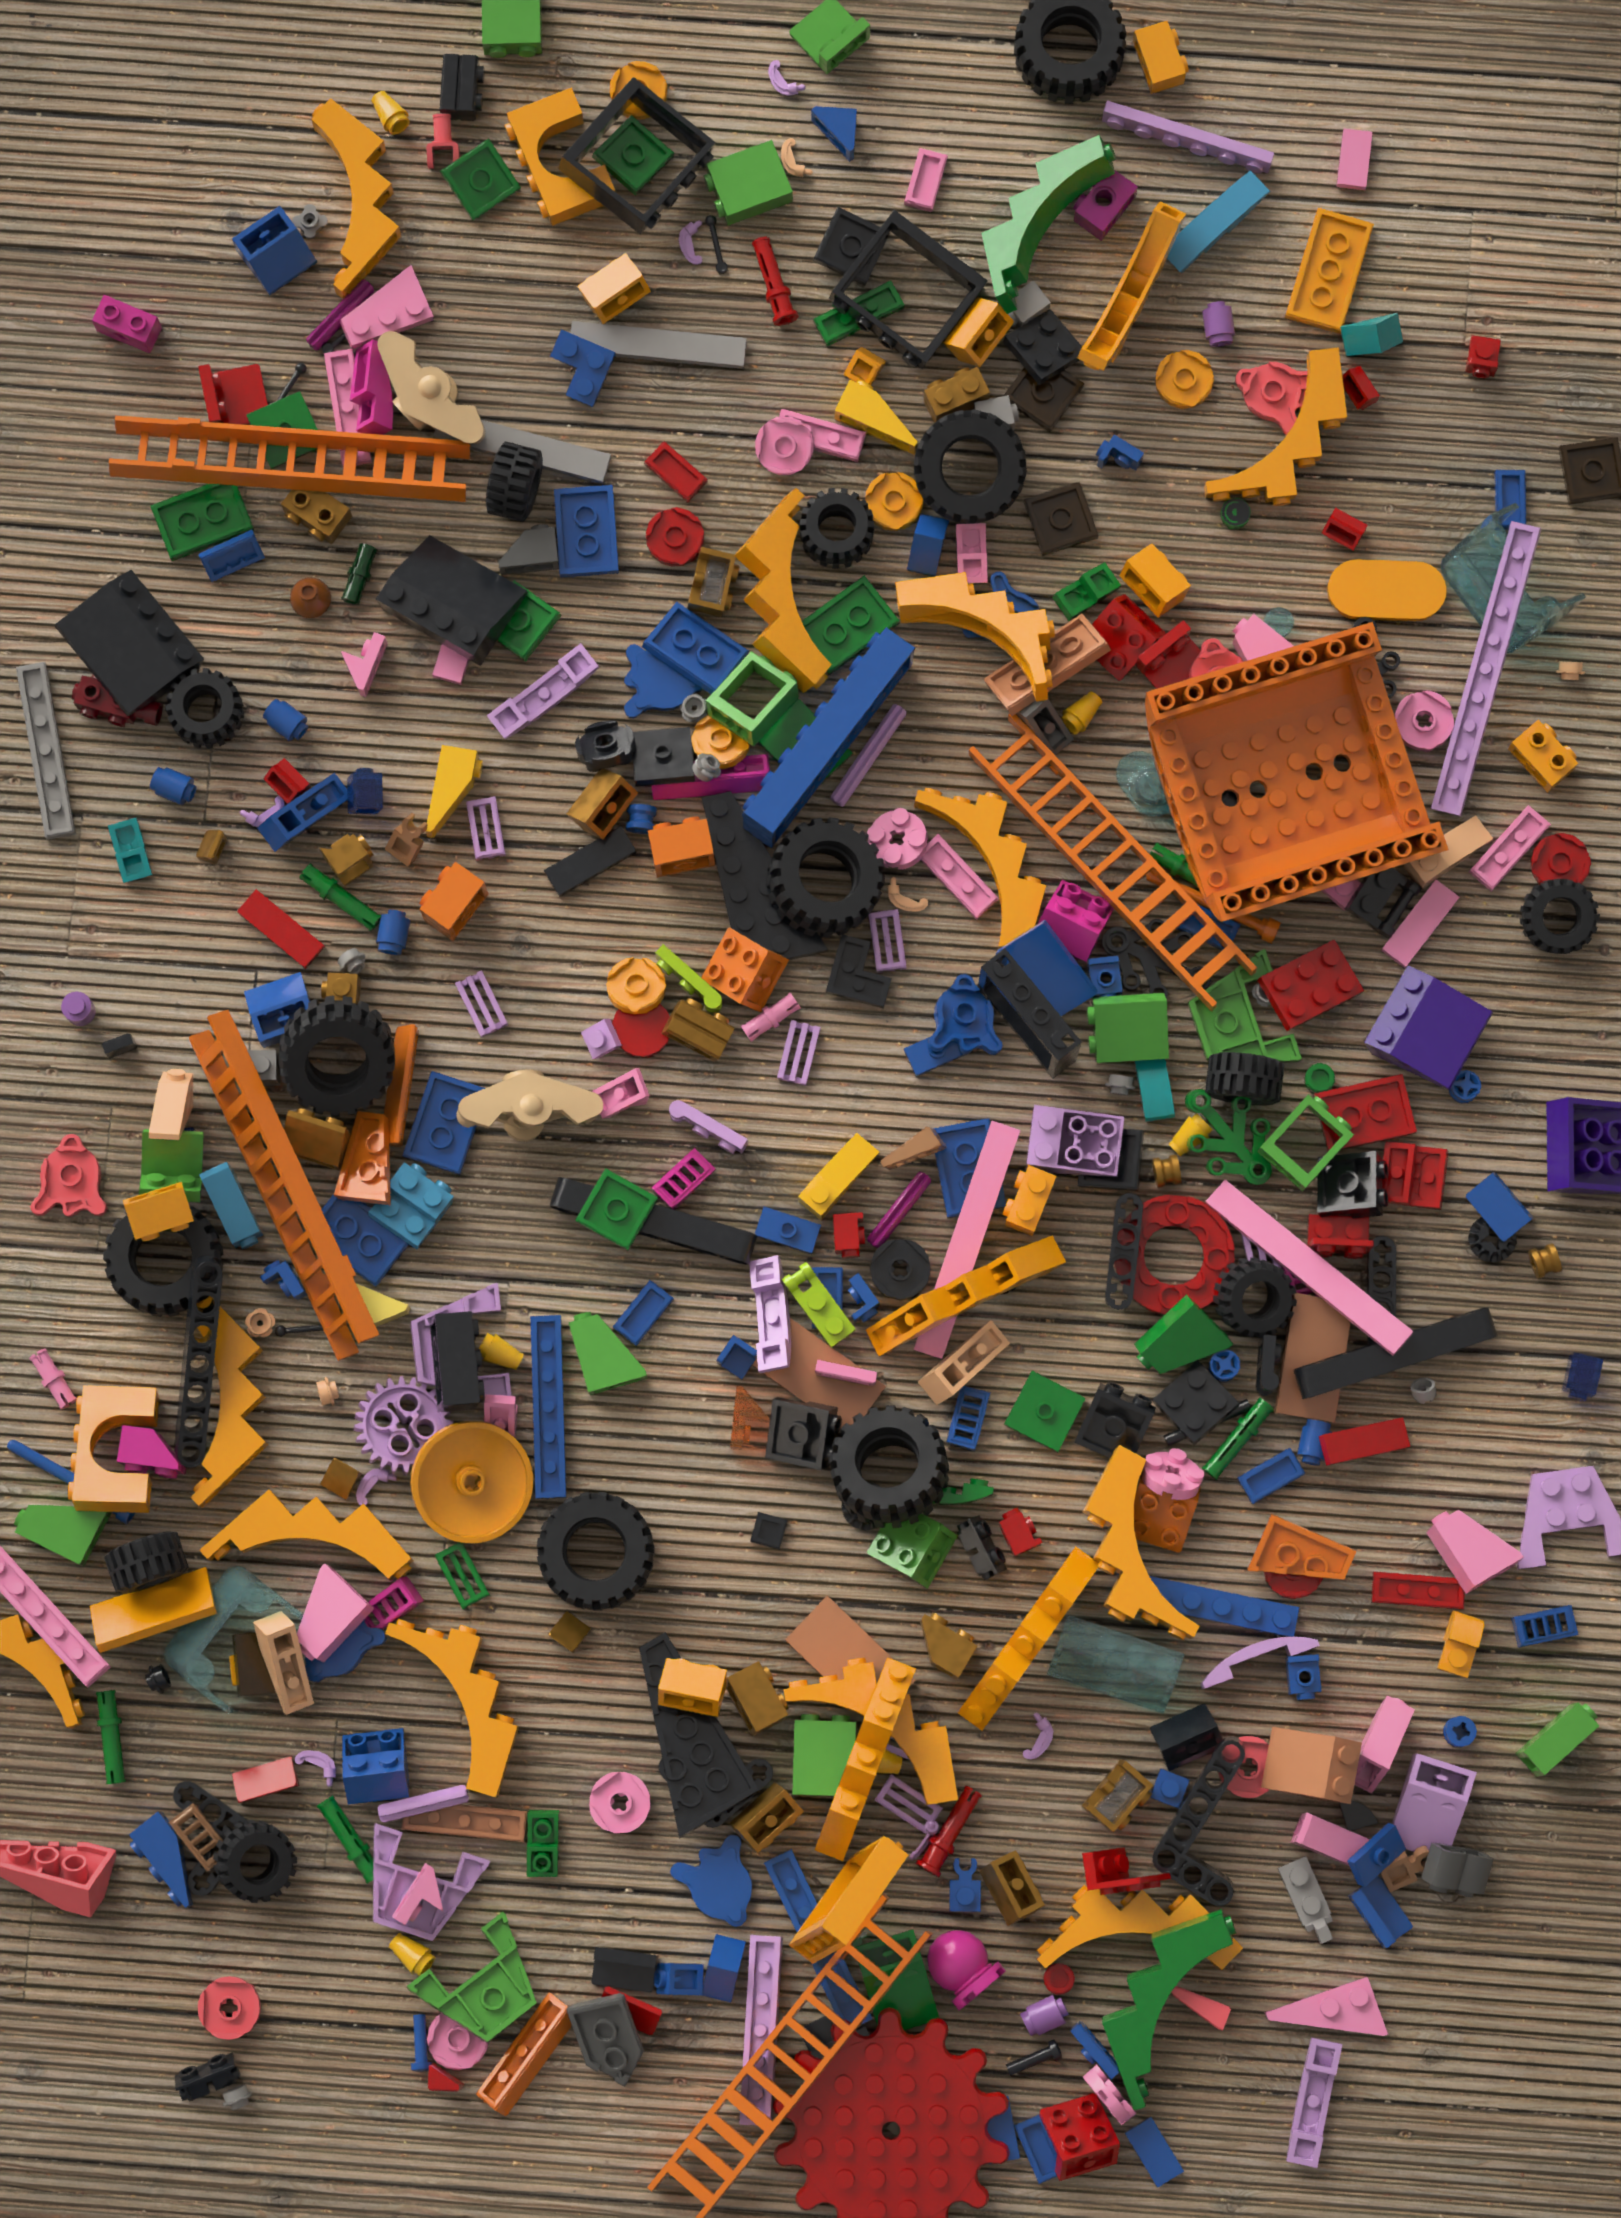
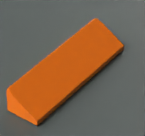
M414 1024L397 1027L395 1033V1070L393 1071L392 1082L387 1088L384 1115L389 1118V1146L394 1147L403 1146L419 1036V1030Z
M549 1992L479 2088L476 2095L495 2111L507 2116L571 2028L572 2024L566 2010L569 2006Z

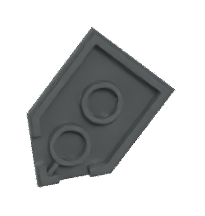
M621 1993L576 2003L568 2007L566 2010L586 2066L597 2072L598 2070L614 2078L615 2082L625 2087L644 2052L625 1995Z

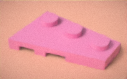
M410 265L343 317L340 324L352 350L363 346L372 339L377 341L385 332L393 331L400 333L433 321L434 316L412 265Z

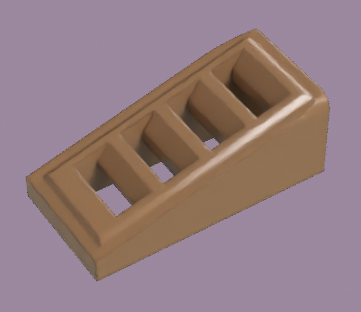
M926 1126L883 1158L880 1163L884 1168L889 1170L895 1169L942 1151L947 1146L935 1129Z
M193 1803L168 1823L208 1872L214 1868V1865H217V1861L213 1859V1856L206 1860L203 1855L214 1848L218 1840L223 1841V1839L198 1806ZM194 1815L197 1820L184 1830L181 1825ZM202 1825L205 1830L191 1840L188 1835ZM210 1835L213 1840L199 1850L196 1845Z

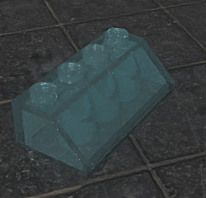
M1067 1615L1047 1675L1164 1714L1185 1654Z

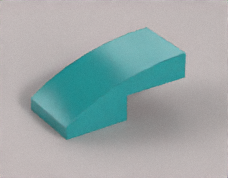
M137 817L108 825L123 883L151 876L152 870Z
M1165 1059L1134 1061L1145 1122L1175 1117Z

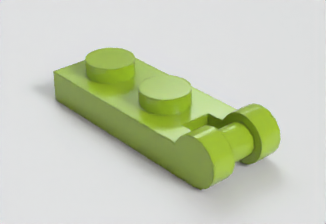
M662 944L655 952L656 959L659 960L656 965L668 976L671 973L681 980L678 984L689 995L695 992L704 1000L707 1012L710 1014L720 1012L722 1009L721 995Z
M804 1262L799 1266V1271L792 1276L788 1274L781 1280L828 1345L833 1348L855 1332L856 1329L809 1264ZM808 1280L812 1287L802 1293L798 1285Z

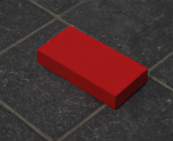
M665 441L644 462L647 468L687 503L708 482L704 475Z

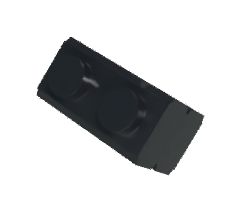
M465 54L443 55L439 110L440 114H451V120L475 121L477 111H482L483 94L478 93V83L484 84L485 68L480 66L478 56Z

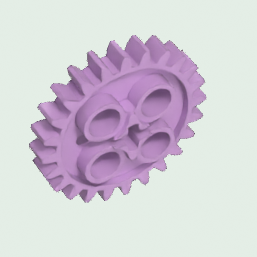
M400 1376L398 1385H394L393 1381L388 1378L385 1389L377 1383L375 1386L377 1394L367 1391L365 1396L369 1402L360 1401L359 1408L364 1412H356L354 1417L362 1422L355 1424L353 1428L356 1432H362L356 1438V1443L366 1444L362 1448L361 1453H372L369 1460L370 1464L377 1459L380 1460L379 1470L381 1471L386 1465H390L391 1474L393 1475L399 1467L402 1468L404 1476H407L409 1467H413L415 1458L426 1441L442 1428L453 1424V1421L445 1419L451 1412H437L436 1390L433 1389L427 1392L426 1384L417 1387L415 1377L411 1379L410 1384H405L403 1376ZM411 1400L415 1404L416 1409L405 1411L401 1408L400 1402ZM388 1404H392L394 1406L397 1415H395V1413L390 1408H388ZM384 1415L389 1419L390 1425L380 1427L375 1423L374 1418ZM399 1420L402 1424L407 1422L410 1424L407 1431L405 1428H397ZM419 1425H427L431 1428L432 1434L430 1436H422L418 1433L417 1427ZM410 1437L419 1444V1448L413 1446ZM400 1440L406 1444L407 1450L396 1452L393 1450L391 1443Z

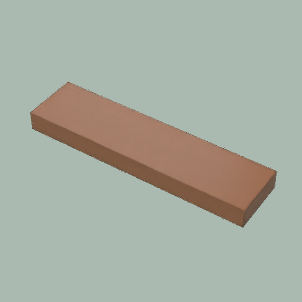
M459 1804L405 1817L402 1820L401 1830L525 1842L528 1811Z

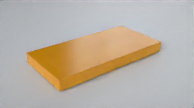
M1322 208L1317 209L1286 311V319L1341 334L1340 326H1344L1374 226L1373 223Z
M207 1567L183 1574L141 1591L123 1594L90 1605L95 1641L99 1653L217 1614Z

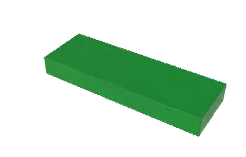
M891 280L852 299L878 320H882L905 308ZM835 308L813 319V323L826 347L862 330L855 323V318L848 313L842 314Z

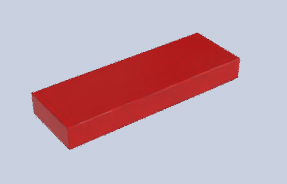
M257 889L237 910L241 917L304 969H307L325 948L319 940Z
M1403 1417L1319 1436L1326 1466L1411 1447Z
M1373 1572L1371 1603L1464 1609L1465 1592L1456 1578Z

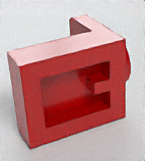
M1472 335L1465 372L1472 373L1477 378L1494 377L1499 364L1498 355L1501 340Z

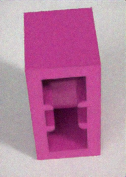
M103 295L92 319L97 332L149 354L162 330L157 316L107 295Z

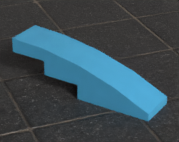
M1251 170L1248 171L1177 235L1167 259L1180 273H1183L1203 252L1206 253L1223 235L1230 233L1271 191Z

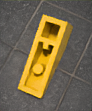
M849 380L835 409V420L857 430L864 431L868 435L915 455L917 440L881 396L873 390L870 384L860 380L857 383Z
M447 745L441 746L427 819L428 826L425 831L427 837L434 838L473 788L475 778L481 777L483 761L479 760L476 750Z
M856 1133L798 1196V1202L818 1219L822 1220L880 1152Z

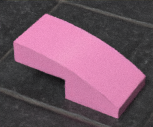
M986 523L956 524L957 573L966 572L967 583H988Z

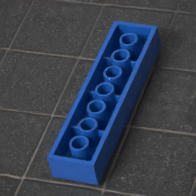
M887 627L881 634L876 632L867 644L869 649L863 657L858 655L849 668L851 673L846 680L841 678L831 691L834 695L828 703L823 701L813 715L816 717L810 727L805 724L796 736L798 742L791 750L788 747L778 760L780 765L774 773L769 771L760 784L762 789L757 796L752 794L742 807L745 810L742 814L743 828L771 849L912 666L915 647Z

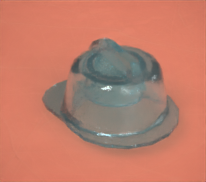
M1134 751L1125 755L1117 766L1116 779L1133 806L1140 813L1149 817H1159L1168 813L1170 809L1154 764V756L1144 751Z

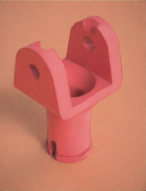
M451 114L433 115L434 141L426 146L428 169H434V150H453V162L460 158V148L451 137Z

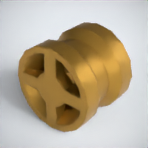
M1176 1154L1170 1155L1168 1159L1163 1160L1159 1157L1152 1158L1157 1188L1164 1187L1166 1183H1173L1175 1185L1182 1183L1179 1161Z
M1553 1243L1547 1244L1541 1250L1534 1248L1528 1251L1530 1264L1537 1279L1543 1278L1549 1272L1556 1274L1562 1271L1561 1261Z

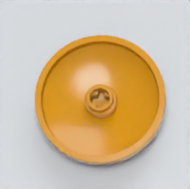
M483 1421L457 1422L436 1432L420 1449L412 1467L411 1493L418 1513L435 1532L449 1540L460 1543H482L493 1540L509 1531L525 1513L533 1491L532 1466L522 1445L504 1429Z

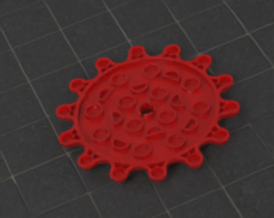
M890 2007L883 2009L879 2013L877 2028L869 2036H862L855 2031L788 2114L786 2119L793 2123L795 2134L788 2142L779 2144L774 2151V2159L779 2165L783 2167L799 2166L806 2173V2182L798 2190L795 2197L798 2207L803 2210H811L819 2204L828 2203L836 2209L837 2218H948L949 2208L956 2202L967 2203L975 2209L986 2206L989 2201V2193L978 2180V2170L985 2164L1005 2163L1009 2158L1010 2150L1005 2142L992 2138L988 2133L989 2121L1007 2111L1009 2100L1001 2092L985 2093L977 2087L976 2077L987 2063L985 2052L979 2048H971L964 2054L953 2055L945 2046L949 2029L943 2019L933 2018L929 2020L921 2033L913 2035L903 2029L900 2013ZM843 2019V2020H845L849 2025L851 2024L850 2021H848V2020H846V2019ZM833 2023L831 2035L836 2043L844 2031ZM801 2050L796 2053L794 2060L811 2074L822 2059L811 2055L809 2050ZM775 2098L773 2109L778 2115L785 2106ZM887 2122H895L900 2127L899 2135L893 2139L886 2137L882 2132V2127Z

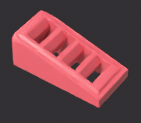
M1175 1986L1171 1995L1216 2029L1223 2031L1231 2011L1229 2006Z

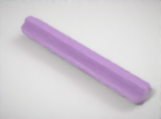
M897 704L892 705L832 793L831 800L835 804L843 807L906 716L904 708Z

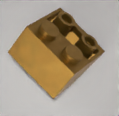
M298 1108L297 1112L288 1110L284 1130L297 1158L341 1171L351 1136L347 1127L343 1125L344 1122L331 1117H326V1120L323 1121L315 1117V1113L302 1108Z
M932 1613L930 1617L924 1614L920 1624L930 1664L958 1680L977 1648V1645L972 1643L975 1637L960 1628L957 1633L946 1627L948 1621L935 1613Z

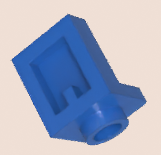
M1114 434L1109 442L1104 440L1096 453V456L1099 457L1097 466L1103 469L1109 458L1113 456L1114 461L1125 469L1130 467L1136 471L1142 463L1144 452Z
M277 1260L263 1269L265 1273L260 1278L266 1285L281 1276L282 1280L278 1284L287 1297L292 1295L298 1301L307 1295L288 1262L280 1263Z
M857 1273L849 1279L851 1288L848 1289V1292L857 1305L863 1302L865 1306L853 1313L851 1318L855 1323L860 1319L865 1323L878 1313L876 1308L880 1306V1303L860 1274Z
M658 1963L653 1978L656 1993L661 1995L703 1996L704 1964Z

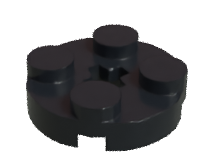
M612 720L601 721L584 729L585 734L580 739L578 735L575 741L578 759L586 765L587 770L590 772H598L601 769L629 764L633 760L632 754L636 748L632 729L626 724V728L618 726L617 721Z
M906 1239L890 1240L882 1244L874 1253L870 1267L872 1282L877 1290L884 1296L899 1301L918 1295L926 1287L931 1270L929 1257L925 1250L916 1242ZM897 1262L901 1265L905 1262L908 1265L906 1268L908 1274L905 1277L902 1275L896 1277L893 1274L895 1271L894 1263Z

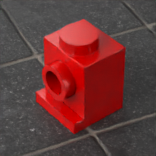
M863 1212L833 1214L835 1254H842V1258L860 1257L859 1245L865 1244L864 1226L858 1227V1223L863 1222Z
M1018 1507L1002 1514L1004 1520L1000 1521L998 1525L1013 1557L1038 1547L1043 1543L1040 1537L1034 1540L1033 1534L1037 1533L1030 1516L1024 1518Z

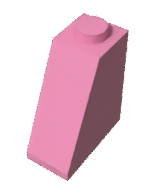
M1255 614L1248 621L1243 618L1233 630L1236 635L1232 644L1244 662L1293 647L1290 642Z
M1460 1510L1450 1515L1447 1511L1439 1514L1431 1520L1434 1525L1426 1532L1466 1594L1514 1567L1524 1558L1521 1552Z
M325 1563L319 1570L297 1631L299 1643L302 1645L300 1647L301 1652L310 1661L316 1658L321 1662H325L374 1610L341 1575Z
M1386 1696L1362 1741L1354 1785L1370 1793L1375 1790L1390 1769L1415 1709L1407 1706L1404 1701Z
M1301 1813L1290 1843L1349 1866L1347 1860L1370 1839L1310 1813Z

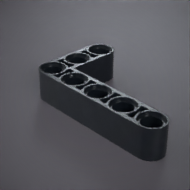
M1226 1737L1218 1744L1157 1843L1152 1856L1153 1864L1158 1871L1163 1874L1170 1873L1172 1880L1216 1906H1224L1231 1901L1233 1897V1883L1228 1876L1189 1853L1188 1850L1244 1760V1744L1236 1737ZM1231 1744L1237 1746L1240 1750L1239 1756L1234 1760L1225 1758L1222 1753L1225 1746ZM1211 1771H1218L1223 1775L1224 1780L1218 1786L1210 1785L1206 1780L1207 1774ZM1193 1798H1204L1208 1804L1207 1808L1202 1812L1194 1811L1190 1806ZM1180 1823L1187 1824L1192 1830L1191 1834L1186 1838L1178 1837L1174 1832L1176 1825ZM1162 1850H1170L1174 1853L1175 1860L1171 1864H1163L1159 1861L1158 1854ZM1190 1866L1198 1867L1202 1872V1876L1196 1881L1188 1880L1184 1874V1871ZM1216 1883H1223L1229 1891L1223 1897H1216L1212 1894L1211 1887Z

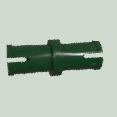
M359 544L355 561L347 572L349 575L348 582L341 600L352 605L360 604L366 582H369L371 578L370 570L377 549L368 544Z

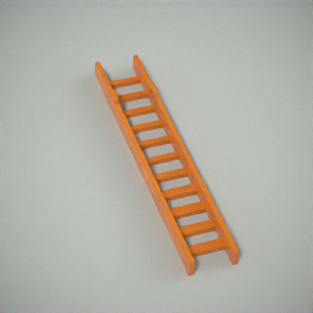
M115 415L116 434L140 435L141 438L138 460L109 458L110 477L466 502V484L444 482L446 458L470 459V444L461 440L201 422L200 419L178 417V420ZM149 436L170 438L167 462L146 461ZM179 438L200 440L197 465L192 461L176 459ZM208 440L230 442L226 467L205 465ZM238 443L259 444L256 469L235 467ZM267 445L289 446L286 471L264 469ZM297 447L317 448L315 473L294 472ZM327 449L345 450L343 475L324 474ZM358 451L375 452L372 477L355 476ZM387 453L404 454L402 479L385 478ZM417 455L434 457L432 481L414 480Z
M1008 714V721L1020 732L1022 737L991 764L974 746L969 749V756L1212 1012L1216 1009L1217 1002L1203 989L1202 985L1233 958L1251 976L1256 973L1257 967L1016 714L1013 716ZM1029 742L1042 758L1010 785L997 770ZM1050 764L1049 768L1056 776L1059 775L1062 780L1030 806L1017 791L1046 765ZM1070 785L1083 800L1051 828L1037 813ZM1090 806L1103 822L1071 849L1057 834ZM1110 827L1124 843L1091 870L1078 855ZM1131 849L1143 864L1111 892L1098 876L1126 851ZM1149 871H1152L1163 884L1130 912L1119 898ZM1173 893L1183 906L1151 934L1140 921ZM1193 914L1204 927L1171 955L1161 942ZM1214 936L1224 949L1192 977L1181 964Z
M229 1010L209 1015L207 1019L217 1040L215 1041L211 1031L207 1030L191 1035L189 1037L191 1045L337 1360L340 1361L359 1353V1350L347 1327V1323H349L358 1344L379 1336V1332L353 1279L356 1273L348 1256H343ZM222 1054H224V1056H225V1058H226V1060H227V1062H228V1064H229V1067H228V1068H227V1066H226V1064H225V1061H224V1059H223V1057H222ZM235 1080L242 1092L241 1095L239 1094L238 1089L234 1083ZM247 1108H249V1110H250V1112H251V1114H252V1116H253V1118H254V1121H253V1122H252L251 1117H250V1115H249V1113H248V1111H247ZM260 1134L268 1148L267 1150H265L264 1145L259 1137ZM272 1160L274 1161V1164H275V1166H276V1168H277V1170H278V1172H279V1174H280V1177H279V1178H278V1176H277V1174H276V1171H275V1169H274V1167H273V1165H272V1163H271ZM284 1186L286 1187L287 1192L293 1202L292 1205L290 1204L289 1199L283 1189ZM297 1213H298V1215H299V1217H300V1220H301V1222H302V1224H303V1226H304V1228H305V1230H306L305 1232H303L302 1227H301V1225H300V1223H299V1221H298V1219H297V1217H296V1214H297ZM309 1241H311V1243H312V1245H313V1248H314V1250H315V1252H316V1254H317V1256H318V1259H317V1260H316L315 1255H314V1253H313V1251H312V1249H311V1247H310V1245H309V1243H308ZM335 1295H336V1297H337V1299H338V1302H339V1304H340V1306H341V1308H342V1310H343V1312H344L343 1314H341V1311H340V1309H339V1307H338V1305H337V1303H336V1301H335V1299H334V1296H335Z
M883 1894L874 1904L847 1945L837 1950L647 2188L654 2191L665 2177L670 2174L705 2204L695 2218H706L933 1934L929 1930L925 1931L908 1952L872 1921L890 1899L886 1894ZM866 1928L903 1958L890 1976L853 1946V1943ZM848 1954L883 1982L870 2001L833 1970L841 1959L844 1960ZM826 1977H829L864 2007L850 2025L813 1994ZM807 2001L844 2031L831 2049L794 2019ZM787 2026H790L825 2056L811 2074L774 2043ZM767 2050H770L805 2080L792 2098L755 2067ZM747 2075L751 2076L785 2106L774 2120H771L737 2090ZM727 2100L764 2131L754 2145L717 2114ZM707 2125L712 2127L744 2155V2158L735 2169H732L698 2139V2136ZM688 2149L725 2180L715 2194L678 2163Z

